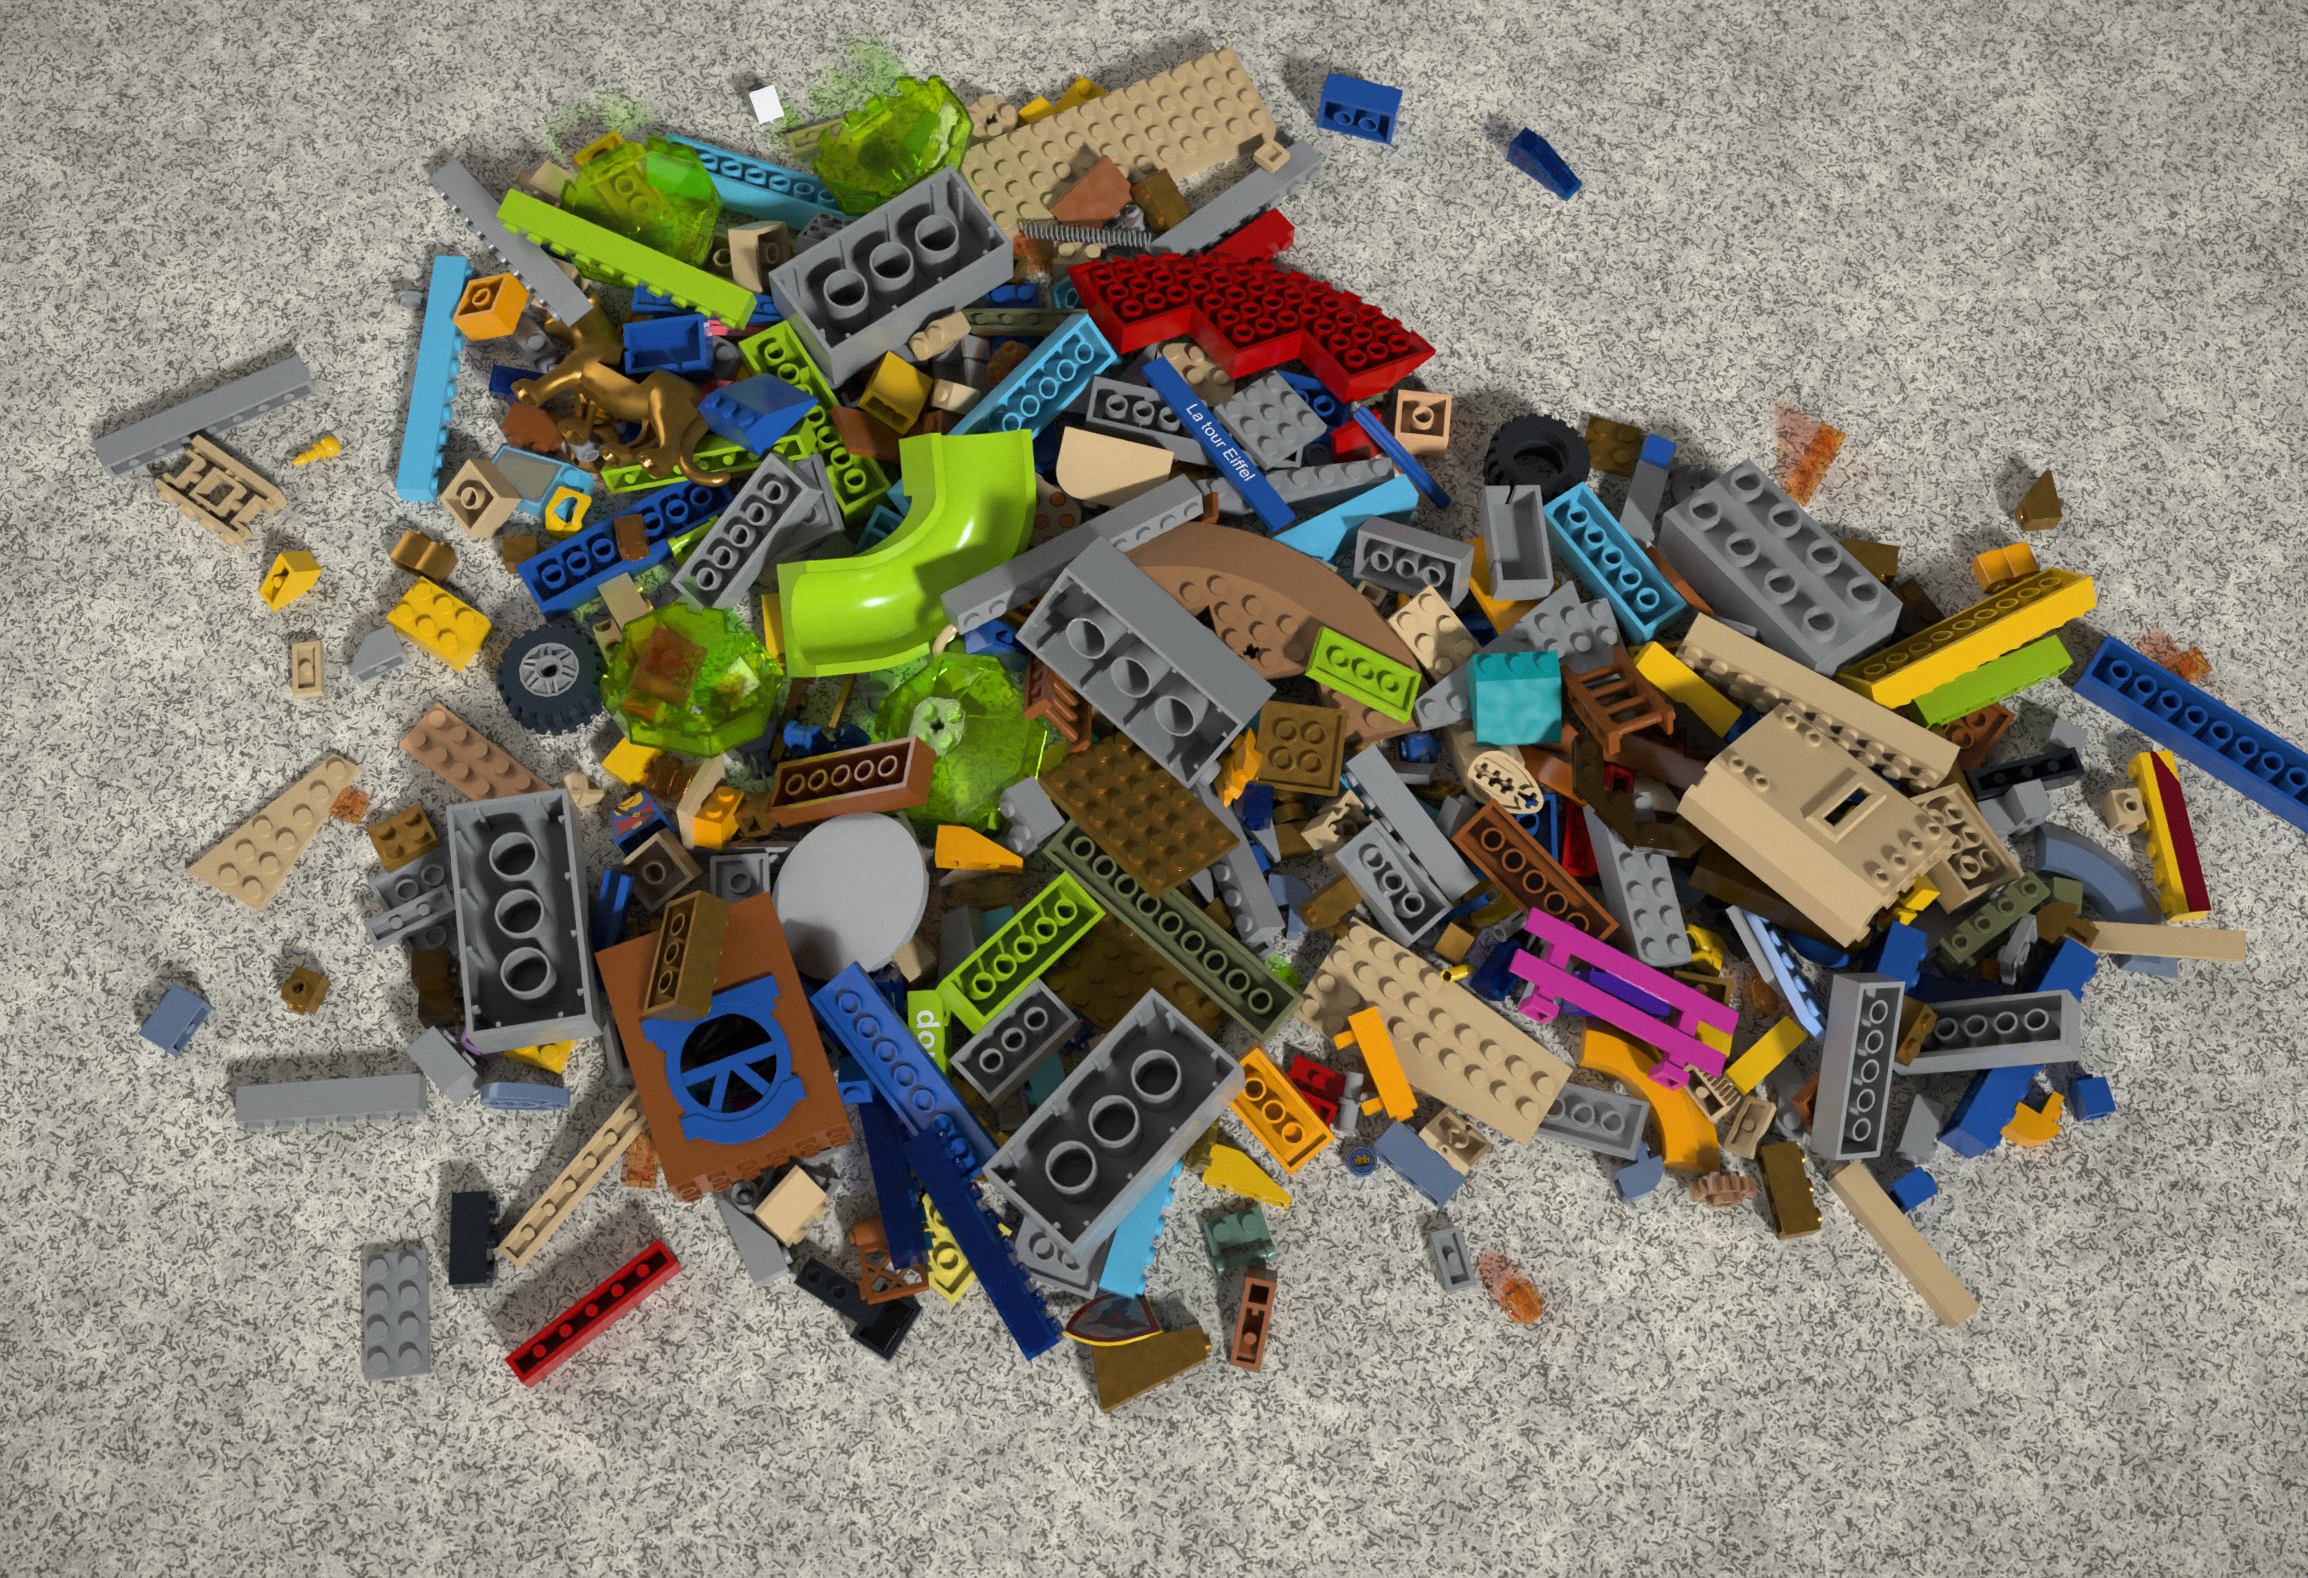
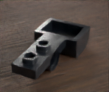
M1698 850L1689 859L1682 858L1669 868L1676 896L1687 910L1694 906L1708 922L1709 928L1724 941L1729 952L1742 962L1750 954L1732 921L1724 916V913L1728 914L1726 909L1733 905L1688 886L1702 851Z
M810 1256L793 1282L799 1288L822 1301L829 1308H835L839 1311V1314L857 1323V1326L849 1336L851 1340L888 1363L891 1362L924 1310L922 1306L906 1296L869 1305L868 1299H861L857 1284ZM883 1283L878 1292L886 1291L889 1286Z

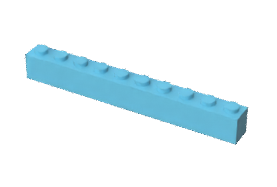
M435 255L396 490L402 501L435 502L436 493H440L442 489V480L439 475L440 469H444L446 465V457L443 450L444 445H448L450 440L447 426L448 421L453 420L451 401L452 398L457 396L455 377L461 372L459 352H463L465 348L463 332L455 325L452 319L469 280L476 279L475 268L471 267L467 257Z

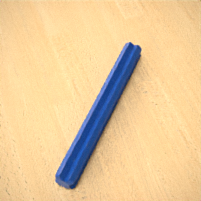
M1363 405L1356 409L1353 413L1354 419L1438 509L1446 508L1452 501L1450 496L1366 406Z

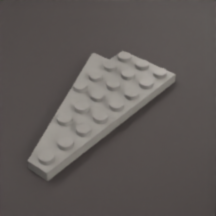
M1573 580L1565 583L1476 653L1495 654L1557 650L1559 666L1567 664L1578 675L1614 663V647L1619 646L1628 655L1607 597L1581 604ZM1470 659L1414 702L1413 712L1420 732L1472 719L1466 665ZM1618 674L1584 686L1586 689L1621 681L1622 679Z

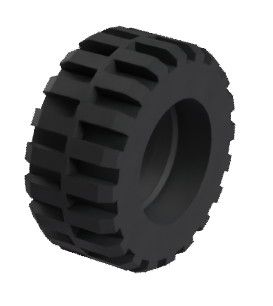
M1534 413L1528 414L1525 418L1523 415L1514 417L1512 422L1506 421L1502 424L1500 429L1496 430L1492 436L1484 460L1485 486H1510V493L1505 504H1509L1515 485H1540L1542 503L1545 506L1579 483H1586L1591 468L1590 451L1586 449L1587 443L1582 436L1578 437L1579 432L1573 426L1569 428L1566 425V421L1560 418L1559 420L1552 419V415L1544 414L1541 417ZM1526 455L1538 456L1553 464L1559 474L1551 478L1533 477L1523 472L1516 465L1514 459Z

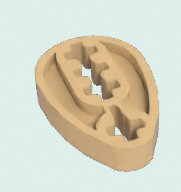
M1484 751L1474 756L1468 763L1464 773V783L1467 792L1475 801L1486 805L1492 798H1495L1509 813L1514 814L1536 813L1542 808L1544 799L1536 781L1510 755L1501 751ZM1485 764L1484 770L1487 773H1494L1496 771V778L1502 781H1506L1508 778V785L1511 787L1510 791L1504 790L1501 793L1502 787L1497 783L1489 785L1488 777L1479 776L1477 778V771L1474 770V767ZM1517 792L1529 796L1533 794L1532 799L1535 801V805L1525 807L1526 801Z

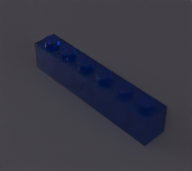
M879 1090L873 1091V1102L858 1103L890 1258L894 1271L931 1262L928 1251L933 1250L934 1246L930 1231L924 1232L922 1223L928 1222L924 1203L918 1205L916 1195H920L922 1192L918 1176L912 1177L910 1168H914L916 1165L912 1149L906 1150L904 1142L910 1141L907 1126L905 1123L900 1124L898 1114Z

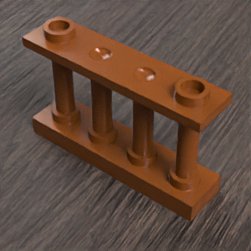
M1619 646L1613 648L1614 663L1578 675V673H1574L1567 664L1559 666L1561 695L1608 755L1620 752V739L1622 735L1658 723L1667 735L1672 734L1673 720L1676 718L1672 705L1667 704L1634 665L1632 658L1626 655ZM1618 674L1622 681L1593 691L1586 689L1584 686ZM1631 690L1636 696L1607 707L1600 706L1597 702ZM1643 706L1649 712L1620 724L1610 719Z
M1030 650L1027 658L1023 714L1030 721L1039 715H1044L1066 737L1065 756L1069 759L1076 753L1085 751L1091 744L1092 704Z

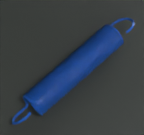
M1495 890L1488 891H1494L1497 895L1496 899L1490 902L1488 894L1483 893L1451 909L1441 918L1444 922L1442 926L1449 925L1458 914L1465 917L1495 902L1498 898V893Z

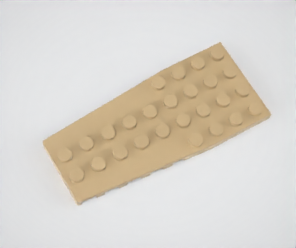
M1352 917L1347 924L1349 935L1342 940L1338 938L1301 995L1305 1003L1292 1017L1334 1043L1333 1036L1351 1030L1348 1023L1349 1016L1376 1006L1408 1084L1526 1146L1573 1069L1454 981L1443 982L1440 977V971L1357 918ZM1357 1042L1343 1048L1364 1061Z

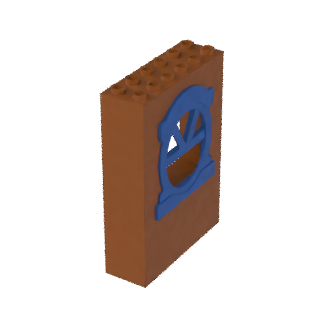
M769 891L730 905L728 913L730 919L725 928L723 938L724 949L719 957L717 967L718 978L713 987L712 1007L707 1017L692 1022L642 1016L661 930L595 953L667 1186L679 1202L690 1203L702 1198L703 1193L712 1190L715 1192L726 1190L732 1186L733 1182L741 1179L745 1181L756 1179L765 1170L771 1168L774 1170L783 1169L789 1166L792 1160L800 1157L804 1159L815 1157L824 1148L830 1146L833 1148L842 1147L848 1144L851 1138L856 1137L782 923ZM724 1014H739L760 1024L772 1039L770 1042L681 1074L680 1060L683 1046L690 1033L702 1022ZM776 1055L777 1068L772 1084L767 1083L747 1066L748 1064ZM732 1070L763 1095V1098L758 1103L746 1110L735 1113L721 1112L729 1074ZM716 1077L710 1104L708 1107H704L690 1095L686 1087Z

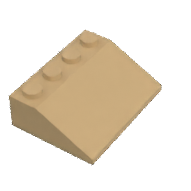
M1958 783L1909 798L1958 836L1952 845L1955 851L1945 863L1939 861L1925 873L1941 892L1936 899L1948 915L1978 903L2015 883L2025 875Z

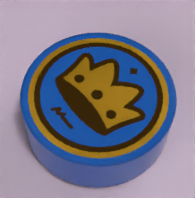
M1357 1146L1349 1152L1346 1165L1352 1175L1364 1178L1374 1172L1377 1165V1157L1372 1149L1366 1146Z

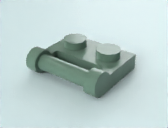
M1261 1206L1202 1224L1218 1276L1228 1274V1270L1266 1258L1268 1261L1277 1259V1253ZM1261 1239L1263 1247L1225 1259L1222 1256L1221 1251Z

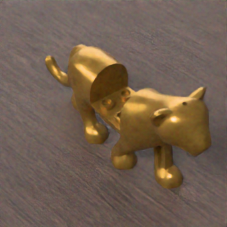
M593 290L586 297L593 305V308L569 328L561 319L556 322L547 312L546 322L544 323L546 333L562 340L574 349L562 363L538 380L533 381L525 378L510 385L512 391L522 403L532 408H538L557 393L572 386L575 418L563 419L557 425L558 431L569 443L582 446L588 441L593 429L596 413L601 409L619 419L642 425L639 436L631 443L621 444L610 441L599 446L600 455L610 466L621 469L631 462L638 460L641 467L648 474L664 479L677 463L681 473L689 481L700 486L718 487L730 480L731 474L726 470L704 471L694 463L693 451L695 445L709 430V426L697 409V406L705 399L703 392L693 383L666 369L656 370L641 384H638L633 379H628L625 367V352L627 349L600 307V296L597 290Z

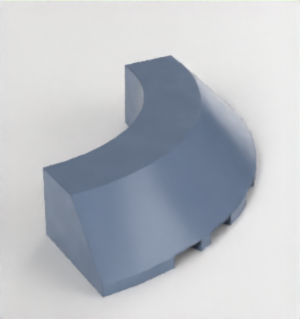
M2042 823L2036 826L2035 875L2049 879L2059 877L2083 882L2082 895L2086 897V900L2096 909L2100 916L2105 918L2106 922L2168 926L2159 905L2147 887L2123 861L2109 850L2085 836L2057 825ZM2117 954L2118 968L2120 970L2178 978L2177 958Z

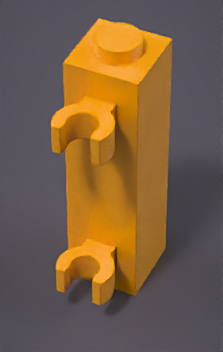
M1376 1006L1349 1016L1348 1023L1351 1030L1333 1036V1040L1337 1050L1357 1042L1379 1094V1097L1361 1103L1365 1117L1382 1109H1385L1389 1120L1396 1118L1397 1122H1401L1413 1117V1110H1416L1418 1105Z

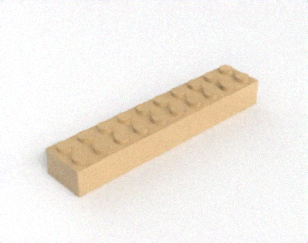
M1700 612L1674 655L1675 658L1709 685L1724 689L1732 697L1747 701L1761 712L1769 713L1781 702L1788 705L1863 764L1881 771L1889 779L1898 780L1908 785L1916 793L1924 794L1932 791L1948 775L1961 748Z

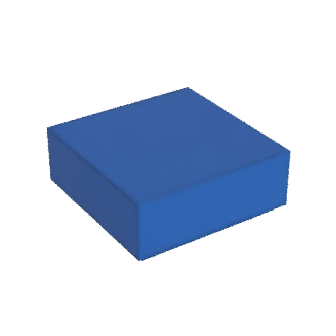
M1650 434L1639 460L1665 470L1676 443Z

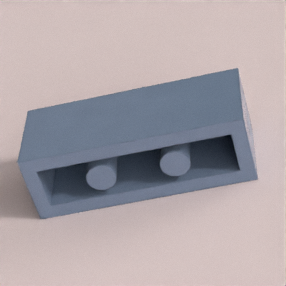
M1395 1120L1373 1145L1372 1150L1380 1160L1441 1210L1463 1185L1466 1177L1453 1169L1436 1150L1429 1148L1416 1135L1417 1131L1412 1125L1406 1121L1401 1123Z

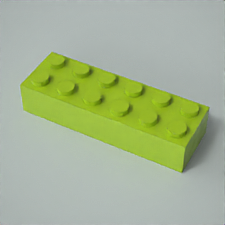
M1065 870L942 980L934 992L967 1028L976 1035L1030 983L1046 971L1095 926L1106 913Z

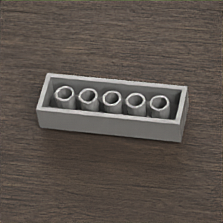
M770 452L672 579L671 583L708 618L725 619L824 491L785 455Z
M1650 793L1633 794L1634 820L1657 823ZM1589 804L1583 807L1608 911L1620 924L1614 931L1618 950L1657 971L1675 969L1693 961L1666 856L1631 851L1623 843L1624 839L1613 828L1610 830L1594 814L1595 810Z
M1880 972L1834 974L1810 1150L1834 1161L1880 1157L1905 981Z
M2068 989L1928 1003L1927 1005L1938 1016L1933 1030L1926 1036L1918 1056L1912 1060L1909 1067L1894 1062L1893 1069L1900 1076L2078 1061L2080 1060V1004Z

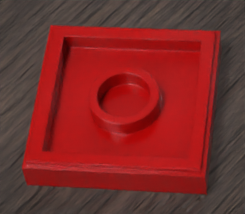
M1376 408L1371 410V413L1382 423L1381 413ZM1355 419L1330 432L1334 464L1369 460L1384 452L1382 447Z

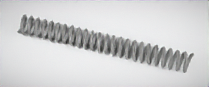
M1026 222L1024 223L1022 233L1023 235L1025 234L1026 238L1030 236L1031 238L1036 237L1038 239L1041 237L1044 239L1046 237L1048 240L1051 237L1052 240L1055 238L1060 240L1061 238L1063 241L1065 239L1070 241L1072 239L1073 242L1077 239L1078 242L1082 240L1085 243L1087 240L1088 243L1093 241L1094 244L1097 241L1101 244L1103 241L1104 244L1108 242L1111 245L1113 242L1114 245L1119 243L1120 246L1123 243L1127 246L1129 243L1130 246L1133 244L1135 247L1140 245L1141 248L1144 245L1146 248L1149 246L1152 236L1150 232L1147 241L1146 232H1144L1141 242V232H1139L1136 243L1135 231L1133 232L1131 242L1130 230L1128 231L1127 240L1126 231H1123L1122 239L1120 240V230H1118L1115 241V230L1113 229L1110 241L1109 229L1105 239L1104 228L1102 229L1101 238L1099 236V228L1095 238L1094 228H1092L1089 239V228L1087 227L1084 239L1083 227L1081 228L1079 238L1078 226L1076 227L1075 236L1073 235V226H1071L1069 237L1068 226H1066L1063 237V226L1061 225L1058 237V225H1055L1053 236L1052 224L1050 225L1049 235L1047 233V224H1045L1044 234H1042V224H1040L1037 235V223L1034 224L1032 235L1031 222L1029 223L1028 234Z

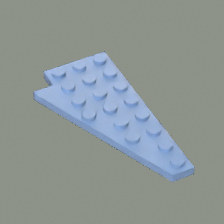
M1741 909L1800 1022L1824 1046L1828 1020L1827 1014L1829 1012L1821 999H1817L1814 992L1817 990L1811 979L1803 974L1802 969H1804L1801 960L1796 953H1792L1787 943L1782 941L1779 936L1782 933L1776 923Z

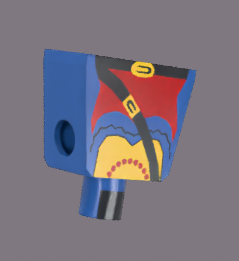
M640 791L637 794L635 792L626 793L622 797V803L610 812L613 840L627 857L658 831L667 827L671 832L676 830L646 791Z

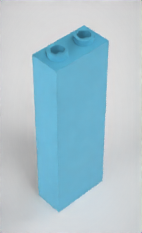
M1402 474L1271 539L1311 558L1315 556L1326 562L1356 548L1358 529L1371 516L1399 524H1405L1413 520L1419 494L1406 474Z

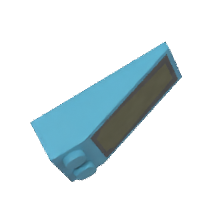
M503 445L492 461L521 496L522 500L516 508L544 521L545 509L559 486L588 495L591 498L597 490L590 473L564 462ZM574 497L565 498L554 510L555 514L564 522H571L578 500Z

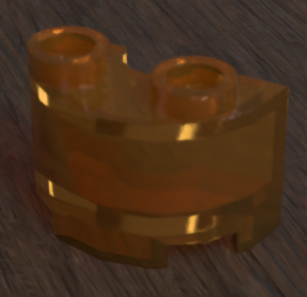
M1007 341L992 355L987 365V373L994 388L1032 353L1029 345Z

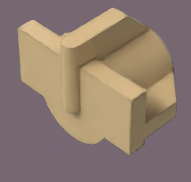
M577 771L566 774L555 787V789L568 788L578 809L587 807L590 804L600 803L605 794L604 789H598V785L588 779L586 774Z

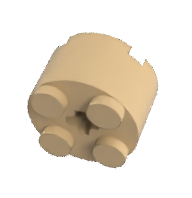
M989 94L982 95L966 112V132L971 147L1017 129L1016 109L1007 101Z

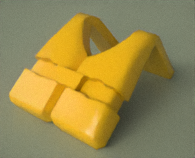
M559 486L545 509V527L548 537L563 542L584 531L581 519L592 502L591 497ZM574 497L578 500L572 521L566 523L555 514L554 510L565 498Z
M1685 924L1686 934H1691L1697 946V950L1692 953L1693 961L1686 964L1699 973L1719 977L1722 965L1720 958H1723L1726 944L1713 931L1693 924Z

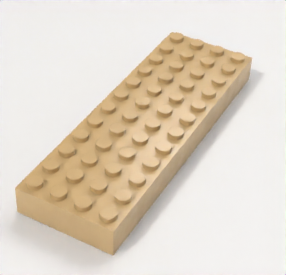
M1229 45L954 154V169L1007 235L1013 246L1033 239L1030 236L1026 238L1025 234H1022L1025 222L1027 223V234L1029 223H1032V235L1035 223H1037V235L1040 224H1042V234H1044L1045 224H1047V233L1050 230L1051 224L1053 225V230H1055V225H1058V228H1060V222L1050 212L1048 207L1105 154L1109 156L1132 187L1150 173L1163 168L1167 169L1172 180L1175 182L1263 146L1271 138L1274 139L1276 124L1234 49Z

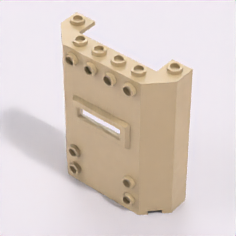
M1782 702L1710 761L1704 769L1707 773L1698 784H1692L1676 810L1845 948L1854 940L1860 942L1868 934L1871 928L1867 925L1873 915L1883 906L1888 909L1898 898L1899 894L1897 893L1900 890L1905 893L1916 880L1914 877L1917 874L1922 877L1939 861L1945 863L1954 853L1955 849L1952 848V845L1958 837L1795 710ZM1856 790L1867 797L1835 826L1824 819Z

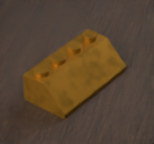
M699 890L666 903L642 1016L692 1022L708 1016L712 1007L713 987L718 978L717 967L719 957L724 949L723 938L725 928L730 919L728 913L731 902Z

